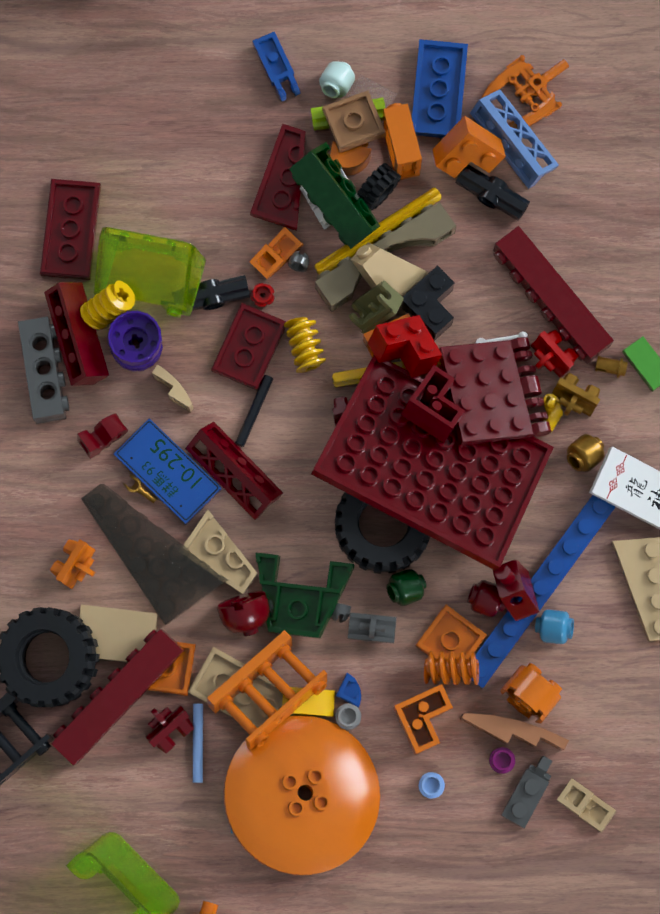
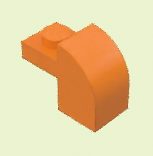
M333 141L330 157L333 161L338 159L345 175L351 176L360 173L367 167L371 159L372 149L368 148L369 143L339 153L336 143Z

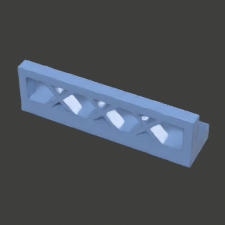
M500 89L479 99L470 112L471 116L480 126L502 140L506 155L505 160L528 189L535 186L542 176L559 166ZM497 99L503 106V109L495 108L491 101ZM507 119L513 120L517 124V129L510 127ZM522 138L528 139L532 144V148L525 146L521 141ZM536 157L544 159L548 166L542 168L536 161Z

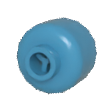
M548 609L542 613L541 617L536 618L535 632L540 633V638L545 643L565 644L568 639L573 637L574 619L570 618L569 613L566 611Z

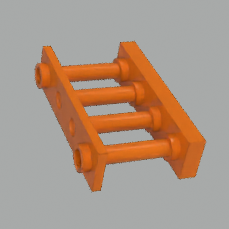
M285 630L207 697L208 707L215 714L220 709L226 710L249 734L246 738L249 750L255 746H262L268 740V734L313 694L319 695L327 686V672L323 670L315 676L291 652L292 637ZM278 658L284 659L308 683L298 693L272 669V664ZM259 675L265 676L289 700L278 711L253 686V680ZM245 692L269 719L257 728L233 703V698L238 693Z

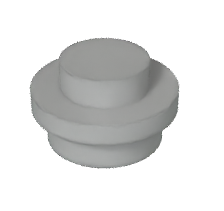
M343 704L337 709L335 719L341 728L351 730L359 725L361 712L353 704Z

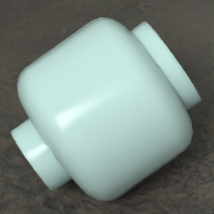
M333 61L327 65L319 79L321 90L330 98H342L346 96L353 85L355 74L346 62Z

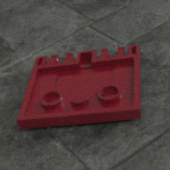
M528 337L439 348L442 353L440 358L442 370L455 378L447 392L449 400L465 410L455 426L460 445L538 437L552 432L550 423L545 421L548 419L546 412L528 414L527 409L537 408L545 404L543 397L536 398V396L542 394L538 376H527L536 373L535 365H525L519 368L516 365V362L527 361L533 357L532 352L527 351L531 348Z

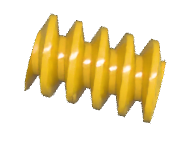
M117 280L115 284H109L100 293L82 304L80 307L81 317L90 327L99 330L104 329L119 315L132 309L135 304V294L128 284Z
M306 317L290 319L284 323V326L288 328L286 332L287 337L291 338L289 346L294 347L291 350L292 356L296 357L294 365L299 366L296 369V373L315 370L326 362V358H318V355L324 352L323 349L315 348L316 345L321 343V339H313V336L319 332L316 329H310L311 326L316 324V320H308Z

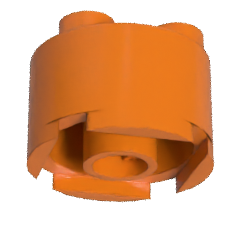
M529 663L527 667L520 665L500 692L502 695L505 692L509 695L506 700L518 712L528 719L532 715L537 717L535 722L541 724L560 701L561 696L559 693L562 691V688L553 680L547 681L541 676V670L534 664Z

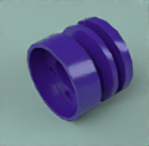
M138 310L127 311L119 315L111 323L108 332L109 347L115 361L121 367L130 371H144L152 367L160 359L163 350L161 329L157 321L148 313ZM133 340H138L140 343L139 348L135 349Z

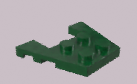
M256 553L259 581L269 603L270 611L266 621L268 632L281 634L285 630L289 635L320 639L355 565L352 563L330 561L326 588L277 582L281 556Z

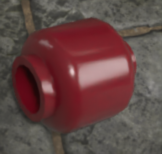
M481 580L478 584L474 583L472 585L467 600L471 604L472 611L488 617H494L498 611H504L505 605L499 597L495 583Z

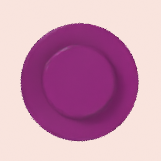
M499 747L490 754L489 764L497 773H508L515 765V756L510 749Z

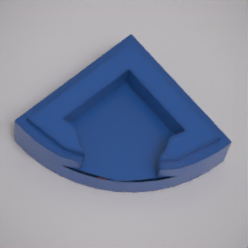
M347 673L336 697L359 708L361 703L359 684L352 675Z

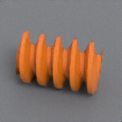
M430 651L424 663L425 684L429 683L430 678L434 684H438L442 678L443 683L448 685L452 677L455 685L460 684L461 678L465 685H469L472 678L474 684L478 685L479 661L476 659L475 653L471 652L469 659H466L464 652H461L459 659H456L454 652L451 651L449 658L445 659L443 651H440L438 659H435L433 651Z

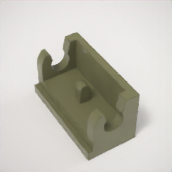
M382 281L353 301L351 306L359 313L360 318L354 313H351L349 318L362 330L361 333L364 334L375 329L376 325L383 324L395 316L404 298L386 281Z

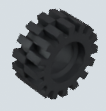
M383 163L366 179L367 181L362 184V188L359 189L357 195L365 201L371 210H374L394 191L393 189L398 185L401 176L388 164Z

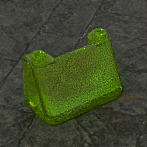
M103 227L99 237L94 294L100 293L109 284H115L119 280L128 284L135 294L136 301L161 305L167 310L166 314L180 318L181 315L190 316L206 259L194 245L184 241Z
M108 832L103 834L66 865L80 879H90L97 873H104L138 908L133 914H173L179 907L180 901L177 893L117 833Z

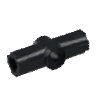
M469 164L460 172L455 182L476 195L477 199L485 206L492 209L497 208L517 221L520 220L530 204V201L510 190L508 185L496 176L489 177Z
M245 275L222 281L210 279L200 282L196 287L172 292L177 314L202 308L204 310H214L223 307L225 303L250 297Z

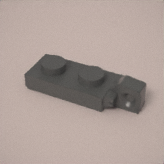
M542 756L536 767L530 764L528 769L524 771L501 816L522 828L526 827L549 784L548 781L551 775L546 772L552 760Z

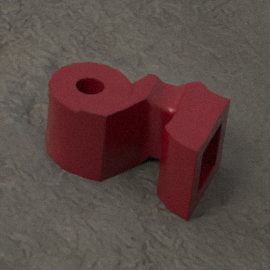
M117 413L99 421L92 433H89L88 430L77 433V441L91 459L99 455L102 449L110 447L111 443L122 438L128 432V429L121 422Z

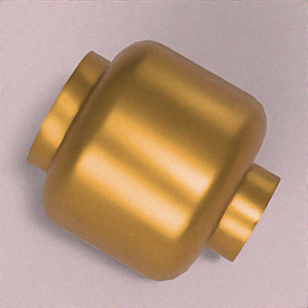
M587 434L580 436L568 446L567 461L569 465L576 471L588 472L592 470L605 457L604 444L598 437Z

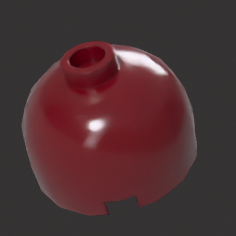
M265 591L248 593L249 596L240 598V595L218 604L217 610L222 624L229 631L243 633L245 637L258 633V628L264 625L269 617V603Z

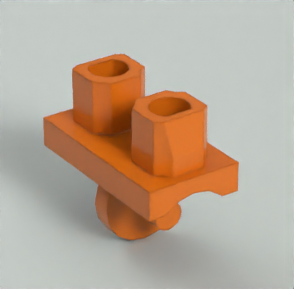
M69 539L63 547V551L70 555L65 564L59 560L55 561L50 569L56 576V580L73 589L77 580L82 582L86 574L91 577L95 575L96 572L91 570L90 567L94 562V559L91 557L96 550L81 539L78 542Z

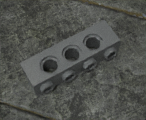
M48 316L18 321L33 420L36 424L66 419L65 411H69V402L67 396L62 394V387H65L66 384L63 371L59 372L58 363L62 362L59 347L55 348L54 339L57 336L54 325L51 324ZM38 342H47L45 349L41 351L35 350V345ZM43 365L51 366L50 372L46 375L39 374V369ZM47 389L55 390L54 396L50 399L42 398L44 391Z

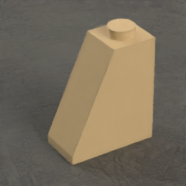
M369 242L360 247L350 259L371 289L382 281H386L402 297L428 274L427 271Z

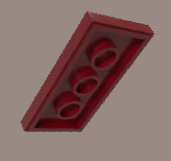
M51 179L40 268L41 276L82 280L91 279L101 192L100 183Z

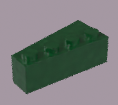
M325 142L307 153L289 170L292 172L294 181L308 193L307 196L310 202L318 206L323 212L325 221L336 229L341 242L352 249L379 228L380 225L365 201L355 197L356 187L351 180L343 178L340 170L343 167L338 159L334 161L328 154L331 148Z

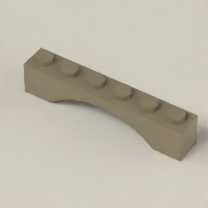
M440 202L434 206L430 204L420 211L419 216L414 219L412 217L405 219L397 230L393 232L389 230L379 237V241L373 245L389 253L410 246L435 247L455 234L456 225ZM350 257L341 260L337 264L338 267L331 272L326 270L316 278L315 289L331 312L352 300L355 289L362 278L361 273L350 260Z

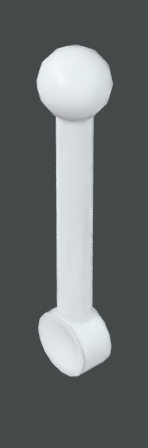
M522 331L518 335L485 340L484 338H478L476 343L507 341L520 337H528V334L525 331Z

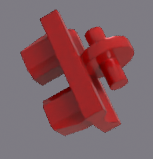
M556 330L548 333L543 331L530 345L536 351L534 355L540 360L535 367L539 370L545 366L550 372L554 371L559 378H562L573 367L578 355L572 348H568L564 352L560 349L558 344L562 341V338Z

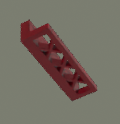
M215 422L201 428L185 448L254 520L258 519L267 507L278 500L283 494ZM199 441L206 446L207 454H202L195 447ZM215 460H220L224 464L225 472L218 471L215 467ZM232 478H237L241 482L242 490H237L233 486ZM250 496H255L262 503L257 510L251 505Z

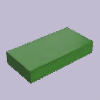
M643 336L624 349L622 353L653 392L660 387V357Z

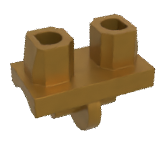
M567 373L564 378L560 377L551 394L558 397L559 404L567 407L563 414L568 416L572 410L578 414L582 412L591 417L600 401L598 398L600 389L593 385H588L585 390L577 387L579 379L571 373Z

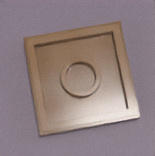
M368 90L322 107L339 153L386 136L385 129Z

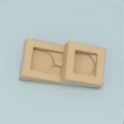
M157 364L152 372L154 379L171 389L168 396L172 402L191 413L193 405L184 388L169 372Z
M574 779L569 781L557 799L562 805L601 833L616 813L614 808L596 797L594 793Z

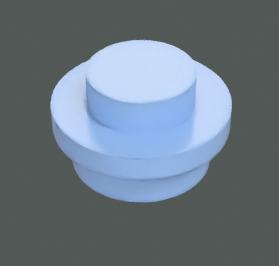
M428 772L420 778L418 787L424 797L434 799L443 793L445 783L439 774Z

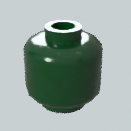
M413 569L393 574L386 585L388 596L393 603H397L400 606L409 605L423 598L426 581L422 574L418 575Z

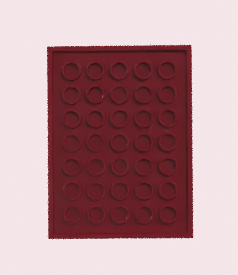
M373 355L311 475L481 564L498 571L554 447L535 437L460 445L456 427H454L444 443L401 415L408 401L424 379L419 376L411 378L407 370L390 361L378 363Z

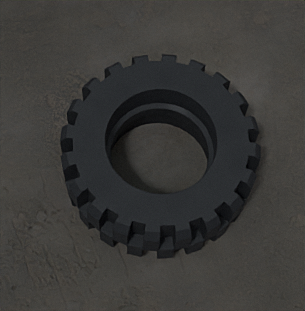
M344 492L336 509L335 534L342 552L346 553L347 558L352 563L355 562L359 565V568L365 571L369 569L374 571L373 573L381 574V572L395 573L399 569L404 570L411 563L419 559L429 543L430 536L408 525L406 534L398 543L388 547L371 544L364 538L359 526L361 513L369 504Z
M38 607L33 608L32 611L20 613L18 619H12L7 624L9 627L7 631L1 632L0 683H5L7 686L5 690L10 695H15L17 701L23 704H30L33 707L63 706L69 704L72 700H77L82 696L81 693L84 690H88L92 685L90 680L92 677H96L98 669H95L96 662H99L100 654H96L98 643L91 635L93 631L83 623L80 617L61 609ZM43 633H54L60 636L66 642L69 650V663L66 671L59 679L52 682L36 680L32 677L26 665L28 646L35 637Z

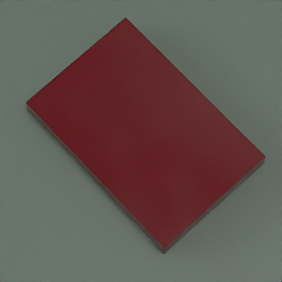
M241 303L211 368V372L257 391L286 328L284 323L286 321Z

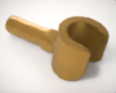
M129 475L135 480V484L132 487H128L123 483L128 491L138 492L152 503L157 500L156 497L141 486L140 480L134 475Z

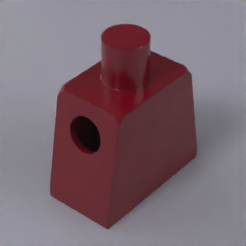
M518 560L501 564L498 571L493 570L499 597L515 621L540 612L529 571ZM516 596L522 597V600L519 602Z

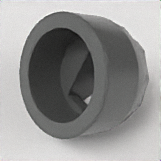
M300 251L294 252L289 259L288 266L295 271L306 272L310 261L307 253L304 252L302 255Z
M337 603L331 618L336 621L339 616L340 623L346 621L350 615L351 606Z

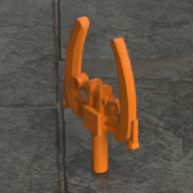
M520 55L519 58L506 66V69L490 83L481 98L501 89L509 82L510 85L515 87L516 92L514 95L516 97L520 95V102H525L531 107V112L522 117L528 126H531L544 117L547 118L562 107L561 102L555 101V94L548 92L547 83L569 68V65L563 59L544 74H534L532 71L534 69L533 66L525 63V56ZM519 75H521L525 80L524 86L517 82V77ZM532 96L539 97L542 103L540 105L534 103ZM514 121L508 123L510 127L517 129V124Z

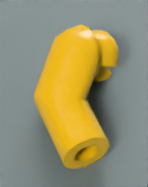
M549 393L543 398L544 407L548 415V419L545 421L550 423L551 431H553L563 416V409L561 404L558 403V397Z

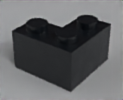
M438 265L403 296L404 299L400 305L411 317L420 315L434 341L452 326L454 317L440 302L453 291L455 283Z

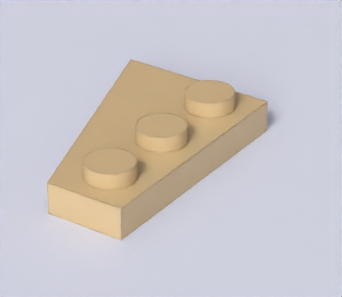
M207 510L179 553L244 595L257 576V572L215 520L210 511Z

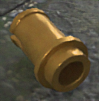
M598 355L595 371L617 375V378L620 376L625 377L628 362L623 361V358L616 360Z

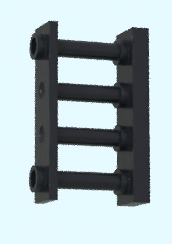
M8 692L0 699V717L3 715L5 717L9 716L34 746L21 756L0 731V748L13 762L2 774L0 772V786L36 754L41 756L51 748L49 743L53 740V737L49 734L41 738L18 712L16 703L19 701H17V697L10 695Z

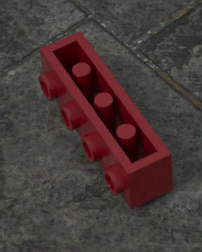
M82 282L57 283L45 291L44 294L71 386L94 385L108 377L109 373L97 331L85 323L81 317L80 307L87 302Z

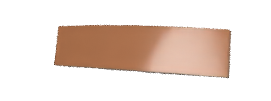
M464 713L460 720L505 744L513 736L532 747H536L541 739L562 751L569 742V740L544 728L515 719Z

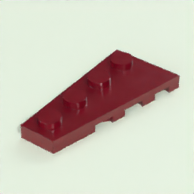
M282 124L250 216L297 231L301 186L294 181L289 168L304 157L306 131Z

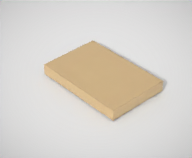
M81 604L79 617L93 631L91 635L93 639L97 640L96 654H100L99 659L128 663L125 660L135 648L140 651L146 644L143 641L152 630L157 629L159 614Z

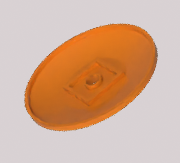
M290 716L268 734V740L260 747L255 746L249 750L245 740L230 762L224 783L225 812L232 832L242 847L263 865L291 875L323 873L351 859L370 837L380 806L378 776L370 756L361 743L339 725L313 716ZM300 786H307L311 790V798L304 801L299 798L298 789Z

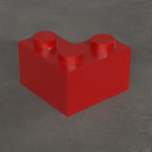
M420 315L378 324L368 341V345L378 363L401 358L411 378L428 374L433 365L436 366L442 356Z

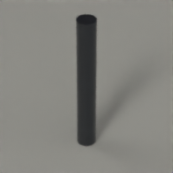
M264 375L235 441V444L238 446H245L273 382V378L268 375Z

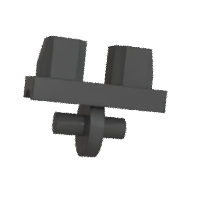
M350 612L348 639L394 644L397 617Z

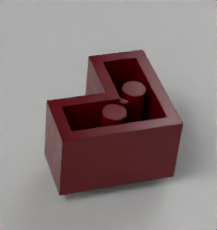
M433 365L408 401L401 415L444 443L465 410L445 398L455 378Z

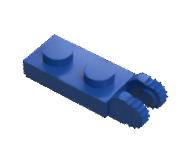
M275 31L253 40L252 44L281 102L286 100L285 90L280 84L285 80H288L292 93L295 96L299 95L300 89L294 78V71Z

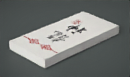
M610 447L589 493L660 530V471L615 447Z

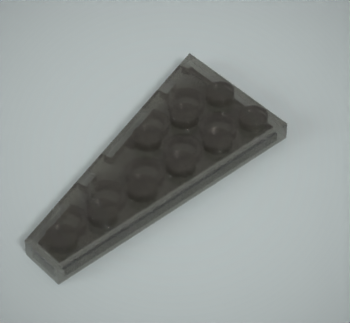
M105 484L98 485L81 498L165 625L171 623L228 581L224 576L219 575L210 568V565L192 554L188 548L170 534L148 520V517L135 510L126 500Z

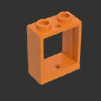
M401 103L391 104L383 109L382 125L386 132L385 141L392 168L401 176L400 180L420 176L422 156L408 103L403 105Z

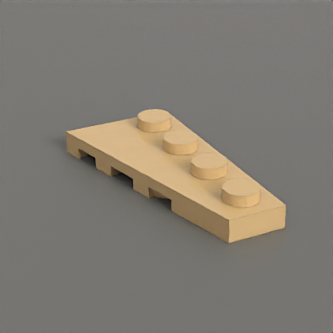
M660 537L612 541L613 549L616 551L620 568L629 586L628 589L636 605V611L647 641H660Z

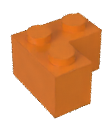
M466 116L432 149L436 167L453 178L470 162L490 173L506 157L502 140Z
M442 684L393 707L415 755L440 744L430 719L453 708Z

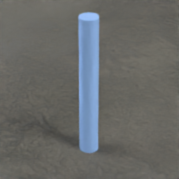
M193 704V783H203V704Z

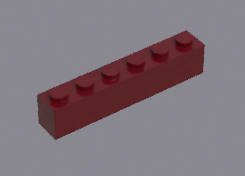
M519 226L495 243L493 249L495 259L499 264H505L510 270L509 275L512 280L524 287L527 298L532 303L536 302L542 309L540 311L546 321H552L557 327L556 331L560 334L562 340L568 341L580 361L584 360L588 364L611 346L614 341Z
M155 629L152 630L143 640L146 643L140 651L135 648L125 659L128 663L121 670L117 667L108 676L107 679L110 682L104 689L99 686L89 697L92 701L85 708L81 705L71 715L74 720L67 727L63 724L53 734L55 740L51 745L73 766L80 762L185 651L163 629H160L158 632Z

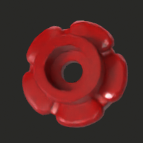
M259 283L254 286L250 293L251 300L258 307L271 305L275 299L273 295L274 289L270 285Z

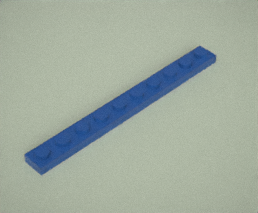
M592 495L533 575L531 582L539 611L610 516L615 506ZM518 596L516 599L520 602L522 597ZM509 611L505 613L475 654L476 659L479 661V683L477 686L481 689L484 688L537 614L515 621Z

